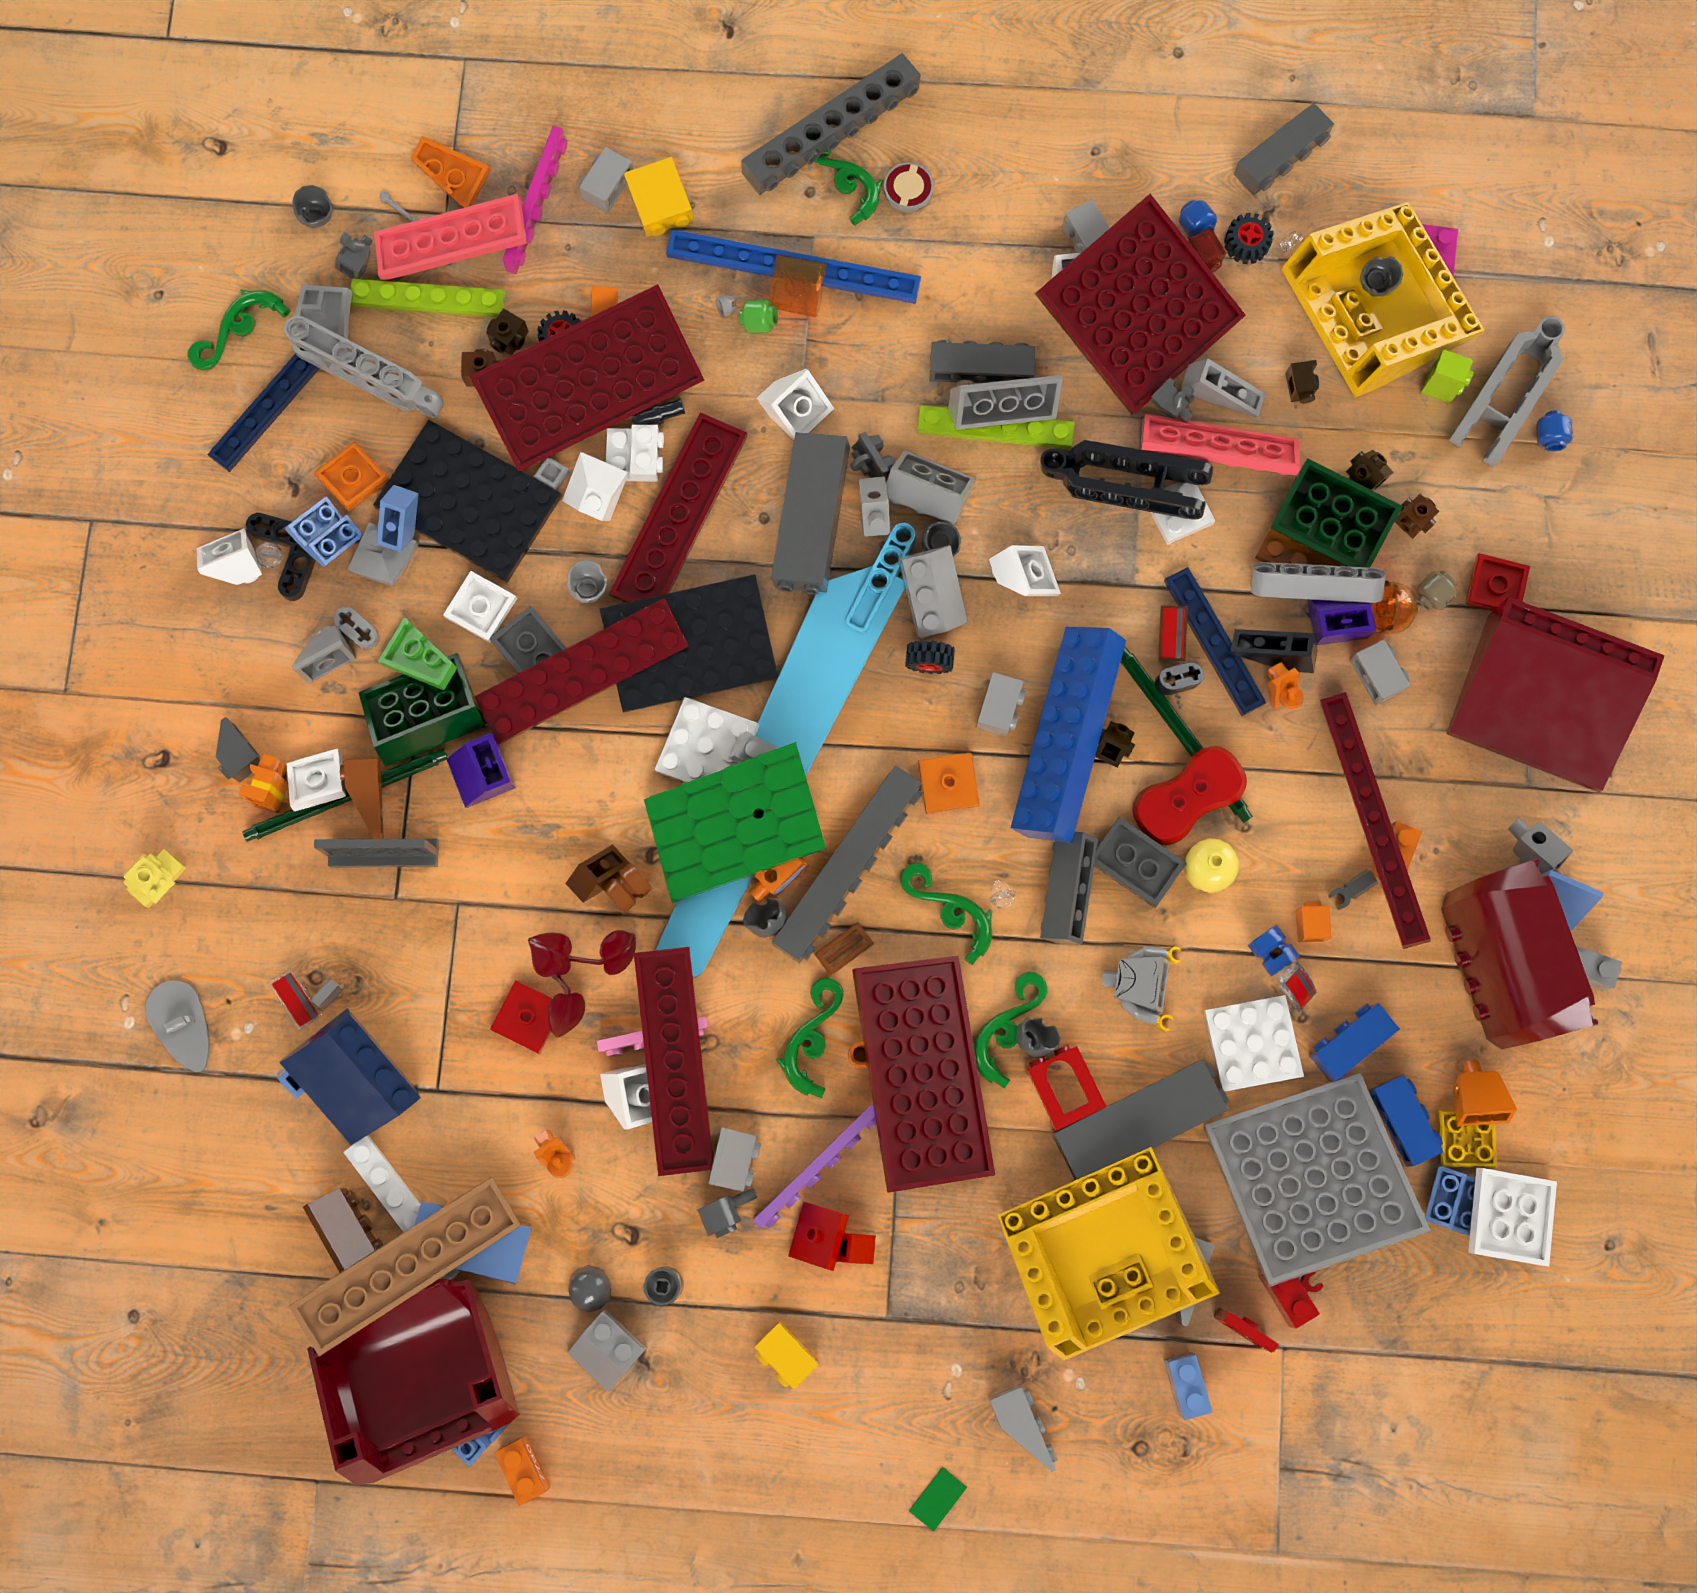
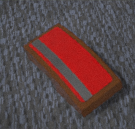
M1161 605L1159 660L1185 661L1188 606Z

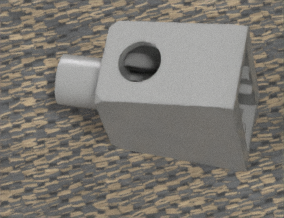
M885 476L858 479L861 522L864 536L890 534L889 502ZM877 493L878 498L871 499L868 495Z
M1519 818L1508 828L1518 839V842L1513 847L1515 854L1524 863L1539 859L1540 864L1538 867L1541 874L1549 870L1556 871L1574 851L1540 822L1530 829Z

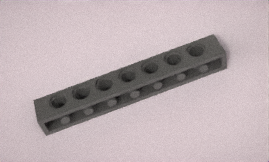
M901 53L741 160L742 174L759 195L766 191H772L779 182L787 177H793L806 164L814 163L819 155L826 150H833L840 141L846 137L854 136L861 127L867 123L872 124L878 119L879 115L887 110H893L906 97L914 96L919 90L921 74L905 55ZM790 151H795V152H797V153H796V154H790V153H788V152H790ZM768 165H776L777 167L772 168Z

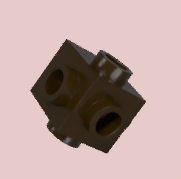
M503 308L497 318L492 319L488 324L486 334L489 338L490 346L499 353L506 352L509 355H513L516 350H520L524 345L529 330L523 319Z
M1374 450L1365 454L1363 451L1358 453L1350 461L1352 466L1346 470L1350 480L1372 491H1375L1394 473L1387 465L1385 457Z
M1110 721L1107 729H1102L1095 757L1118 768L1123 757L1129 758L1135 746V743L1131 742L1135 732L1129 730L1124 724Z

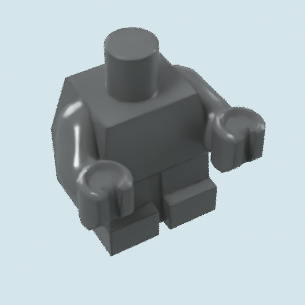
M343 232L340 236V244L342 246L336 257L335 269L351 279H360L367 268L371 253V247L369 246L373 242L372 239L364 235L361 240L357 238L352 240L348 233Z
M1169 378L1151 396L1152 403L1162 413L1172 418L1178 419L1181 417L1185 422H1188L1194 416L1188 409L1189 404L1194 400L1192 395L1194 389L1189 385H1185L1179 391L1176 389L1175 382Z

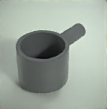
M751 1188L734 1197L728 1195L698 1209V1214L707 1235L710 1236L715 1233L716 1238H719L737 1230L735 1224L740 1222L741 1218L736 1208L757 1199L755 1190Z

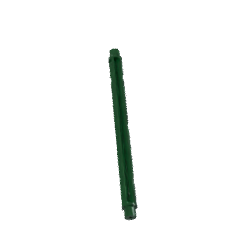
M1125 646L1120 663L1125 667L1192 757L1196 752L1203 749V746L1166 697L1156 689L1154 681L1136 659L1135 655L1131 654ZM1241 797L1238 801L1229 805L1234 815H1238L1243 823L1253 817L1247 809L1248 805L1245 804Z
M442 748L435 752L432 750L407 763L381 772L382 788L433 766H438L440 762L448 758L445 749ZM345 788L346 797L298 811L291 809L278 816L253 824L251 828L242 831L247 842L256 838L259 840L284 827L308 819L352 799Z

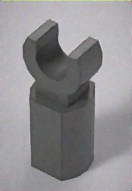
M1365 869L1346 882L1344 889L1337 888L1330 892L1328 897L1332 898L1335 895H1340L1343 898L1342 904L1336 907L1340 910L1349 905L1351 898H1358L1377 885L1378 882L1371 871Z

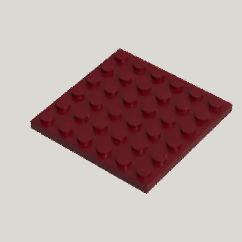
M1151 193L1034 293L1131 415L1137 413L1151 400V396L1169 378L1174 380L1188 365L1192 364L1246 316Z

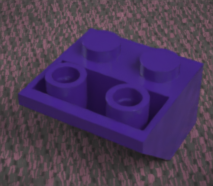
M1307 599L1317 645L1368 639L1376 630L1370 603Z
M492 733L465 743L446 759L465 808L516 788L500 746Z

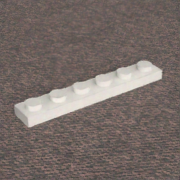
M367 1135L343 1153L401 1230L405 1232L415 1225L420 1203L373 1140ZM453 1269L440 1279H449L451 1281L462 1271Z

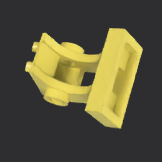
M165 849L157 857L151 853L148 856L142 854L124 873L125 880L123 883L127 886L126 890L143 906L150 908L153 903L156 904L175 884L174 881L183 873L186 867Z

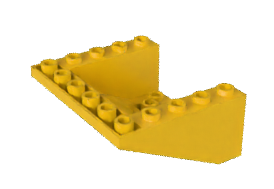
M1409 202L1309 234L1281 268L1355 398L1372 392L1436 359L1443 349L1451 351L1476 338L1484 331V328ZM1375 257H1394L1401 264L1403 270L1400 285L1387 296H1371L1361 285L1360 275L1363 267Z
M1152 1147L997 1215L1046 1346L1062 1360H1067L1220 1294L1206 1260Z

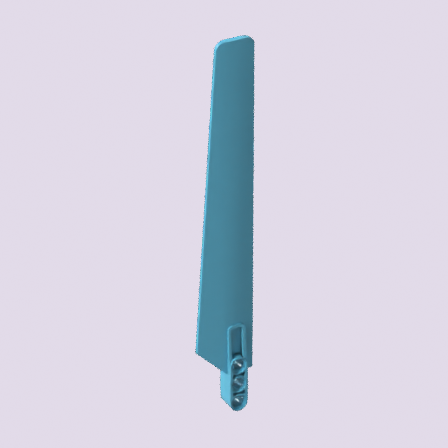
M899 523L895 525L873 566L829 580L827 593L819 592V594H815L758 721L759 728L755 736L778 748L796 742L805 775L809 772L905 589L904 580L898 577L901 572L899 558L910 555L915 545V530L910 524ZM900 534H906L910 539L907 542H900L897 540V537ZM893 556L898 559V562L894 565H889L884 560L887 557ZM876 579L886 581V585L881 588L875 587L872 583ZM759 815L756 818L760 819L763 815ZM754 875L677 902L656 950L690 946L693 977L701 975Z

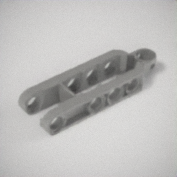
M292 316L285 322L284 332L288 340L292 342V348L299 358L402 411L410 412L417 410L429 417L437 418L444 403L442 397L434 390L424 386L423 382L410 371L305 317ZM295 325H303L306 329L295 335L291 334V330ZM369 360H370V361H373V362L376 363V365H374V364H372V363H370V362H368V361H369Z
M1555 316L1545 317L1534 331L1522 332L1516 335L1448 441L1460 448L1470 430L1481 418L1501 430L1482 460L1483 463L1492 468L1496 466L1563 361L1557 344L1564 334L1565 326L1559 318ZM1526 353L1539 361L1540 369L1510 417H1507L1488 406L1494 392L1505 379L1504 376L1517 360V356Z

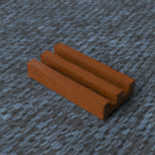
M857 922L814 955L831 977L873 946L874 942L859 922ZM858 930L860 934L825 960L824 954ZM864 939L866 941L865 944L831 968L830 963Z

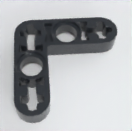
M263 513L250 515L246 520V528L253 537L291 548L278 582V590L289 601L299 600L306 590L316 560L290 535L285 539L278 538L277 533L279 529L288 526L292 521ZM262 521L266 527L271 528V531L269 532L265 528H259L257 531L254 525L260 524ZM305 558L307 561L305 568L301 570L294 569L293 564L295 560ZM290 573H293L294 575H296V576H298V577H295V580H294V578L290 575ZM294 581V585L297 587V589L291 590L289 594V591L286 589V587L292 586Z

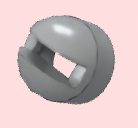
M730 295L716 298V306L721 317L733 314L737 308V305H732L731 302L735 301V299Z

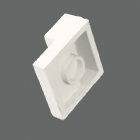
M632 425V429L607 428L606 463L629 472L626 481L658 482L659 473H663V457H659V448H664V433L659 431L658 425Z

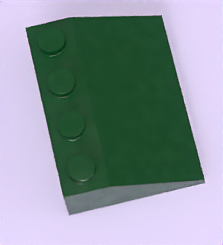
M1307 458L1270 528L1346 567L1370 568L1403 506Z
M458 653L447 657L457 669L445 690L403 674L358 692L373 747L385 767L486 727Z

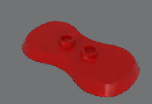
M1219 746L1203 748L1191 757L1185 768L1177 776L1168 781L1151 785L1139 793L1133 803L1134 819L1142 833L1158 844L1171 845L1177 843L1190 832L1196 821L1204 814L1232 805L1240 799L1247 785L1245 771L1237 758L1225 748Z

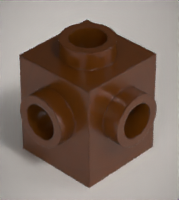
M477 349L474 352H462L461 377L466 387L474 386L470 378L471 375L499 362L496 360L493 351Z
M1419 494L1414 500L1409 497L1402 504L1401 513L1395 520V523L1414 539L1421 531L1427 533L1434 526L1436 521L1433 518L1439 513V510L1431 499Z

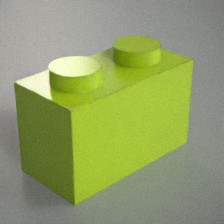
M1443 349L1428 370L1421 393L1451 403L1456 395L1460 396L1465 385H1469L1474 373L1473 370H1470L1473 360Z

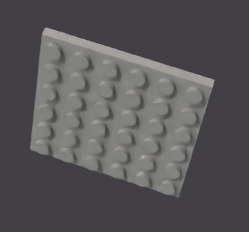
M1361 1073L1204 1125L1205 1133L1268 1287L1431 1231Z

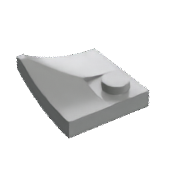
M302 285L295 316L305 317L349 340V314L353 292L349 288ZM295 325L291 332L295 335L306 329L303 325Z
M368 523L348 566V571L379 583L395 586L406 570L419 544L412 539L402 552L377 544L378 526Z

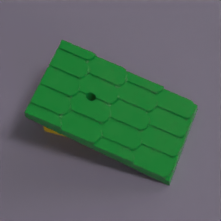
M796 742L644 799L672 904L826 849ZM759 815H763L760 819L756 818Z

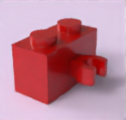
M1316 1272L1301 1276V1280L1297 1277L1268 1287L1263 1274L1259 1276L1287 1325L1291 1328L1297 1329L1320 1315L1307 1293L1309 1291L1318 1292L1324 1287L1322 1283H1318L1315 1286L1309 1284V1278Z

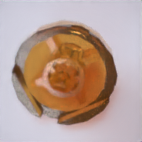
M1386 580L1383 600L1370 603L1376 628L1374 632L1397 634L1403 632L1410 627L1418 614L1417 599L1413 591L1406 585L1395 581Z

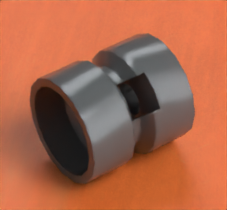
M669 1266L651 1271L644 1282V1293L647 1299L659 1306L668 1305L677 1300L684 1288L681 1274L675 1268Z

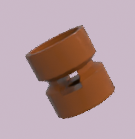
M630 862L619 871L618 879L611 878L601 887L624 914L636 904L635 899L637 897L643 898L653 889Z

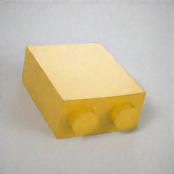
M672 157L624 173L626 186L646 238L660 236L665 231L673 228H683L689 223L694 222L692 208Z

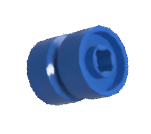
M1277 925L1248 945L1257 958L1262 957V965L1270 976H1273L1300 956L1291 943L1286 944L1284 942L1286 936ZM1278 947L1282 953L1273 959L1269 952Z

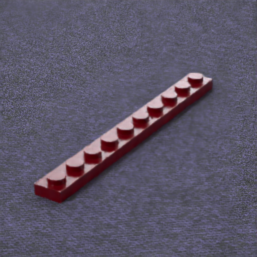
M1344 692L1321 699L1320 704L1402 948L1406 949L1431 942L1347 693Z

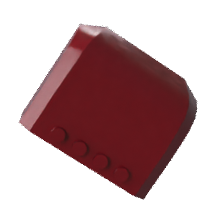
M1539 859L1509 867L1466 883L1446 893L1441 907L1447 925L1445 927L1446 936L1450 942H1453L1456 951L1454 954L1456 964L1460 969L1462 968L1465 976L1463 981L1465 990L1472 996L1474 1002V1016L1481 1022L1486 1039L1500 1049L1525 1045L1598 1025V1020L1593 1019L1590 1006L1595 1005L1594 994L1554 884L1549 875L1543 877L1539 871Z
M439 1278L321 1356H318L315 1349L311 1346L307 1349L334 1469L356 1486L382 1480L508 1425L520 1415L493 1324L485 1305L469 1280L450 1281L449 1279Z

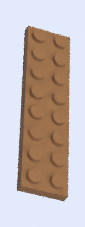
M490 1177L288 1306L318 1356H321L521 1225L495 1181Z

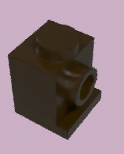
M1316 360L1290 364L1285 375L1291 402L1300 401V403L1305 404L1315 400V392L1319 389L1318 375L1313 372L1317 366Z

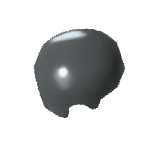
M308 185L302 186L295 192L292 206L296 218L302 225L316 228L324 226L331 220L333 212L332 202L323 188Z
M1392 256L1373 258L1362 269L1360 275L1362 288L1375 297L1391 294L1401 283L1403 277L1402 266Z
M935 522L924 531L922 537L924 551L948 545L951 546L953 557L960 551V534L958 529L949 522Z
M767 898L765 905L753 903L744 914L743 923L745 927L761 938L773 936L780 931L786 922L787 912L779 900Z
M1026 1018L1018 1025L1016 1035L1017 1043L1025 1053L1035 1058H1043L1060 1046L1061 1038L1055 1026H1045L1042 1023L1043 1018Z
M591 1265L578 1268L571 1276L568 1287L572 1303L578 1309L587 1312L601 1309L609 1301L612 1290L611 1283L604 1270Z

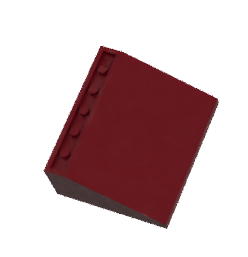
M1508 597L1487 617L1446 734L1596 792H1601L1653 689L1665 655Z

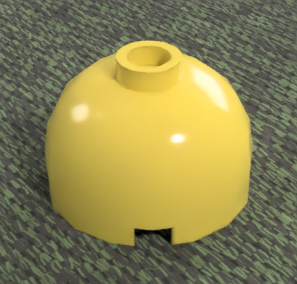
M1209 838L1197 842L1188 850L1185 857L1186 865L1183 868L1186 879L1194 888L1208 893H1216L1225 890L1234 882L1239 871V859L1236 851L1230 844L1220 839Z

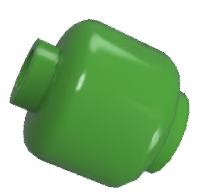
M768 299L748 300L744 303L743 309L739 310V323L744 325L745 330L749 334L769 333L778 323L777 308Z

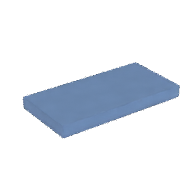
M421 1201L415 1225L444 1206ZM521 1225L454 1270L516 1284L531 1227Z

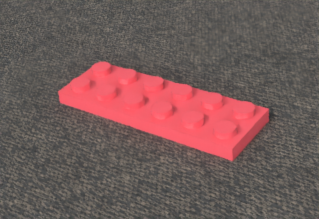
M518 194L374 232L378 276L382 281L527 244L522 203Z
M1145 414L1141 450L1198 459L1207 463H1223L1231 467L1241 466L1256 471L1266 470L1277 472L1281 475L1290 474L1298 476L1300 470L1298 438L1193 421L1185 422L1181 419Z

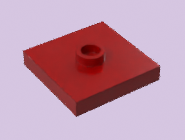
M1478 553L1475 558L1465 604L1493 611L1508 597L1523 602L1530 566Z
M515 980L490 1030L540 1054L551 1033L548 1011L552 998Z
M803 1202L788 1257L834 1271L849 1215Z
M1221 1308L1218 1309L1214 1316L1216 1320L1265 1351L1275 1352L1279 1343L1257 1330L1259 1325L1245 1316L1243 1319H1240L1233 1313Z

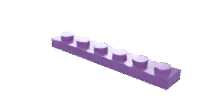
M873 1104L753 1220L760 1229L764 1225L770 1228L781 1217L778 1212L785 1205L791 1208L801 1198L798 1192L805 1185L810 1189L821 1178L818 1173L825 1166L830 1169L842 1158L838 1153L845 1146L850 1150L861 1139L858 1134L865 1127L870 1130L876 1125Z

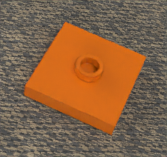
M355 441L314 472L315 477L348 512H351L389 481L388 476Z
M972 753L918 760L926 814L978 807L980 805Z

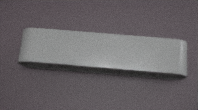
M1260 562L1252 567L1251 593L1260 597L1376 603L1383 600L1386 573L1378 568Z

